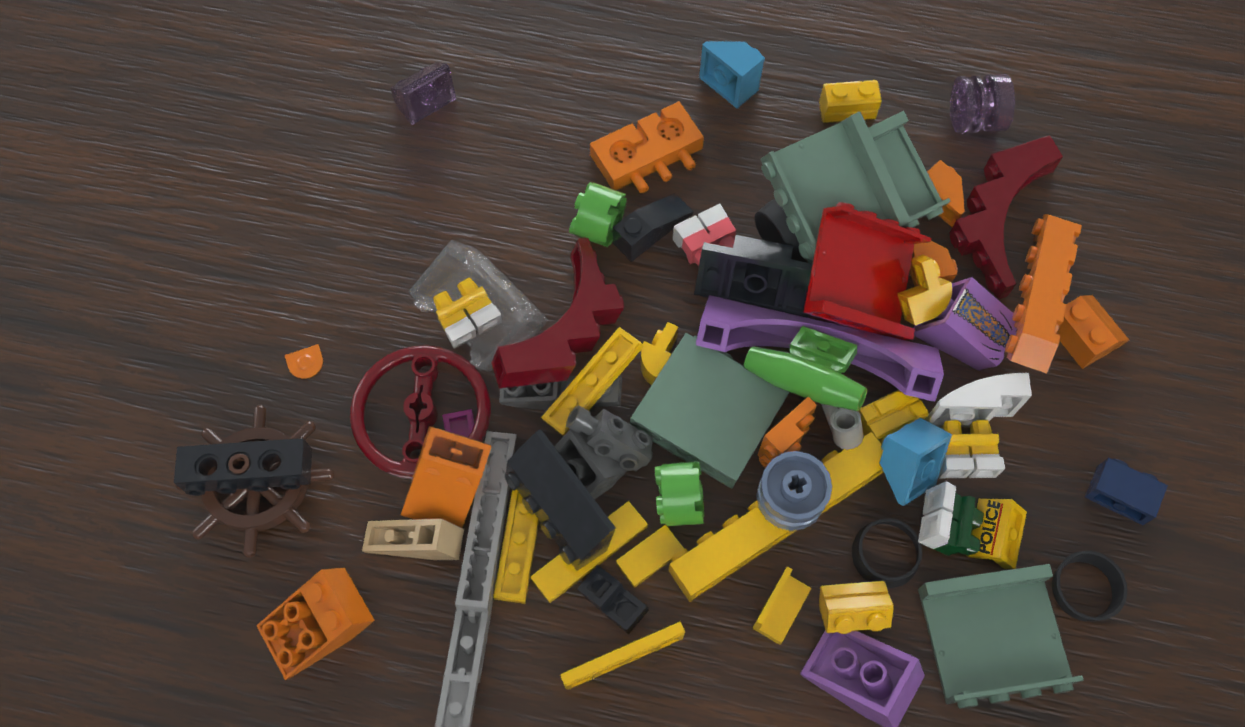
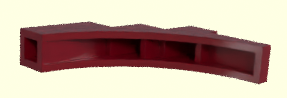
M1050 135L991 154L984 167V174L989 182L974 186L967 199V206L972 215L957 219L949 233L952 245L958 248L961 256L973 254V261L984 274L988 289L994 293L998 300L1008 297L1016 285L1004 248V223L1008 207L1022 189L1036 179L1054 172L1063 158Z
M578 238L570 254L574 270V294L568 311L557 323L541 334L522 342L498 346L491 363L499 389L567 381L576 366L575 353L592 351L601 335L599 325L616 323L624 309L623 297L619 295L615 284L605 285L604 274L599 270L597 254L592 249L589 238Z

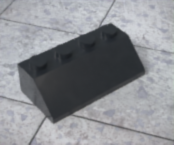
M541 429L536 431L507 461L505 480L512 490L515 491L517 489L523 497L522 502L526 510L531 515L535 514L540 520V526L545 536L550 540L553 538L557 543L559 553L565 563L568 565L572 564L576 571H578L608 550L616 527Z

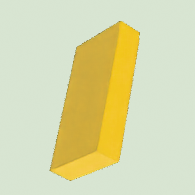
M665 524L617 559L616 564L635 588L672 561L671 557L684 548Z

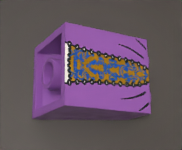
M970 277L952 283V297L947 308L936 318L915 325L914 336L974 369L982 370L996 367L1002 362L1007 341L1011 334L1016 335L1017 328L1014 327L1015 321L1012 320L1013 312L974 278Z

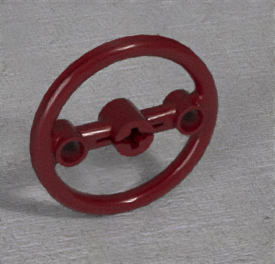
M411 346L386 355L365 373L353 394L350 407V423L356 443L367 459L376 467L389 474L401 478H413L419 458L411 459L409 458L410 454L416 449H422L429 426H433L438 418L437 409L431 396L433 382L438 377L437 365L440 362L447 363L458 369L471 383L477 399V416L468 438L483 441L491 416L490 397L481 374L466 358L452 350L438 346ZM412 361L411 367L415 375L414 391L405 399L403 404L404 412L410 422L409 439L403 445L402 454L404 458L398 462L381 453L370 440L365 427L364 410L368 396L377 381L394 367ZM432 366L428 372L419 373L421 367Z

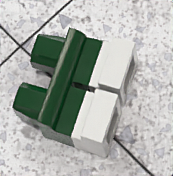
M947 481L926 490L922 514L924 517L921 520L918 542L947 556L958 552L969 556L979 552L981 541L979 538L971 535V531L981 526L984 513L975 508L976 498L960 496L955 493L956 486Z

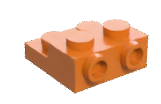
M809 397L764 435L758 452L759 461L764 468L767 467L772 459L782 453L799 451L802 448L800 442L802 437L810 430L809 425L815 419L813 413L817 406Z

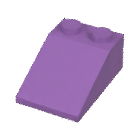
M826 630L800 673L802 677L862 716L884 727H898L925 676L919 659L858 631L841 634L838 632L826 633Z

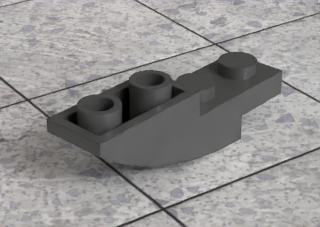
M620 375L589 411H595V407L621 406L622 377ZM569 376L567 381L500 388L499 403L506 406L547 411L576 376Z

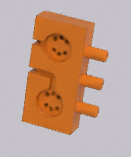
M680 101L661 109L660 117L655 112L638 120L637 129L632 123L591 142L590 156L612 189L618 190L634 183L639 193H645L649 186L643 177L657 171L662 180L667 182L672 178V174L667 166L681 160L687 170L695 168L696 163L691 154L703 149L704 136Z

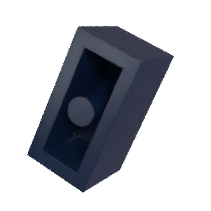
M1108 457L1096 467L1085 498L1144 525L1156 518L1168 485L1159 482L1151 474L1140 473L1130 468L1124 461Z

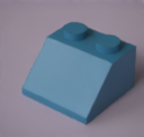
M706 41L702 46L699 78L738 109L759 90L765 57L746 42Z
M921 417L910 424L904 425L895 433L888 434L881 445L883 453L880 465L897 502L902 506H905L936 485L952 437L951 433Z

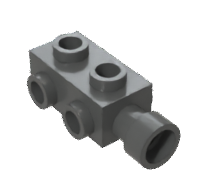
M579 405L569 414L566 427L576 433L583 432L588 435L586 444L595 448L594 450L597 455L611 457L620 462V467L626 471L634 470L636 472L642 466H647L653 456L651 451L653 437L622 420L619 416H615L603 409L595 417L590 416V411Z

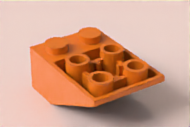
M429 426L401 516L415 520L444 519L462 528L482 478L491 445Z
M344 567L320 570L256 626L284 679L288 680L355 638L375 620Z

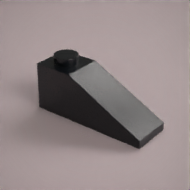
M674 193L633 211L613 226V244L632 262L671 232L675 225L689 218L693 214V210Z

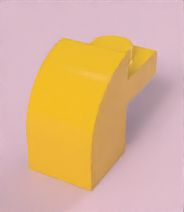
M925 255L911 258L919 286L897 293L904 318L913 325L921 324L939 316L947 308L952 297V283L943 278H938L940 276V269L937 262Z
M667 322L663 331L660 329L657 331L652 344L646 341L642 344L641 371L645 380L651 386L672 355L670 351L677 340L678 326Z

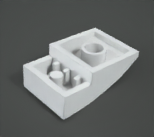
M1029 373L996 375L966 384L940 399L926 418V421L941 427L945 421L958 420L961 423V427H970L971 422L976 420L990 421L993 417H1013L1032 396Z

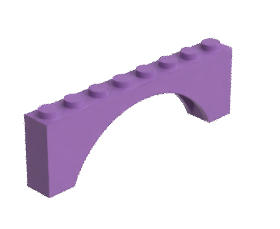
M711 295L708 297L700 322L696 346L722 352L750 346L790 348L791 342L801 327L805 326L858 345L857 354L851 364L883 378L898 388L904 395L936 401L944 376L938 348Z

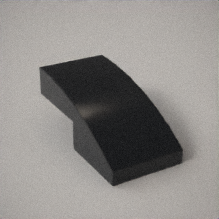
M599 565L577 588L584 597L628 635L649 611L643 602L623 588L621 582Z

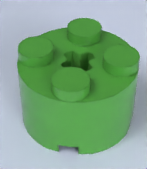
M589 182L585 194L580 192L577 196L575 209H578V213L571 222L569 233L580 238H589V241L609 247L613 242V226L619 223L624 216L627 203L626 194L597 183Z
M700 462L671 463L655 466L656 485L659 488V495H662L656 496L657 514L660 515L661 524H666V526L704 524L703 487L701 480H699V475H701Z

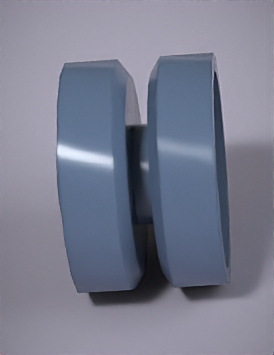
M799 451L782 453L770 461L760 479L756 495L760 511L765 519L777 528L789 531L807 528L817 521L830 501L832 492L830 473L823 463L811 454Z

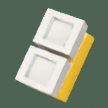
M470 277L457 285L462 295L458 300L453 302L447 291H443L433 297L438 320L454 349L477 336L476 330L480 335L502 323L501 313L493 305L483 286L478 287Z
M958 420L945 421L941 429L951 433L952 437L943 461L939 479L967 478L968 476L969 478H996L1005 470L1004 459L1000 457L998 450L999 434H992L988 420L972 421L970 424L971 434H962L961 423Z

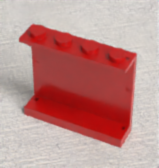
M839 202L834 207L823 208L803 313L861 331L901 340H913L915 328L900 324L902 308L897 293L905 291L907 288L914 244L929 243L932 238L920 234L919 229L900 227L898 221L879 219L874 212L857 211L854 209V205Z

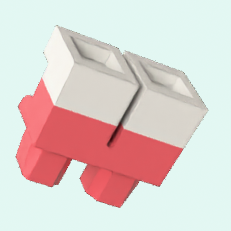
M718 204L699 213L698 218L695 215L675 225L673 241L678 248L681 247L684 250L690 265L696 263L699 266L703 243L733 248L736 229L721 204Z

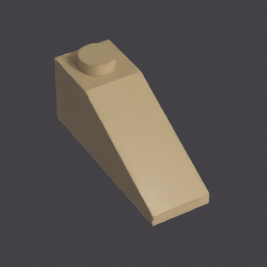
M444 519L368 521L362 551L372 554L428 560H459L464 529Z

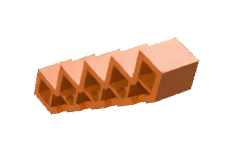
M1044 214L1042 219L1038 218L1036 220L1032 234L1035 235L1033 241L1037 242L1036 247H1030L1025 262L1029 263L1027 269L1031 271L1029 275L1025 274L1019 286L1024 302L1016 306L1012 316V320L1015 321L1014 327L1018 330L1016 335H1010L1005 347V352H1008L1007 358L1010 361L1044 373L1048 372L1059 345L1060 335L1056 333L1064 320L1066 304L1063 303V300L1070 289L1072 274L1069 271L1075 262L1078 245L1074 244L1076 237L1080 235L1082 225L1049 214Z

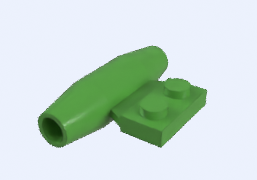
M805 326L801 327L791 342L789 353L752 346L745 358L744 368L775 387L804 398L809 397L812 401L820 404L859 411L867 394L866 387L841 374L846 372L856 356L858 345Z

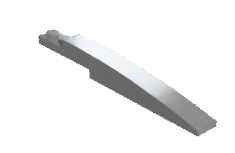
M486 432L485 443L491 445V450L475 493L455 602L456 614L435 727H471L477 687L482 674L510 490L505 480L507 461L515 454L516 434Z

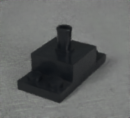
M735 235L733 248L704 242L694 295L707 298L711 295L807 318L808 314L803 312L813 264L791 260L793 246Z

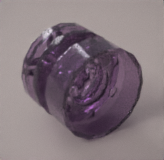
M1005 73L987 74L983 79L978 75H972L971 77L958 76L955 79L950 96V114L955 132L958 134H966L967 132L977 133L981 128L985 132L1006 131L1010 127L1014 115L1015 95L1013 83L1009 75Z

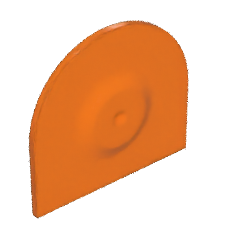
M319 344L285 355L289 371L297 378H311L321 370L323 365Z

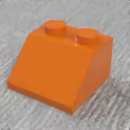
M1093 295L1079 296L1066 304L1063 323L1059 326L1056 333L1060 335L1059 341L1082 369L1129 341L1128 337Z

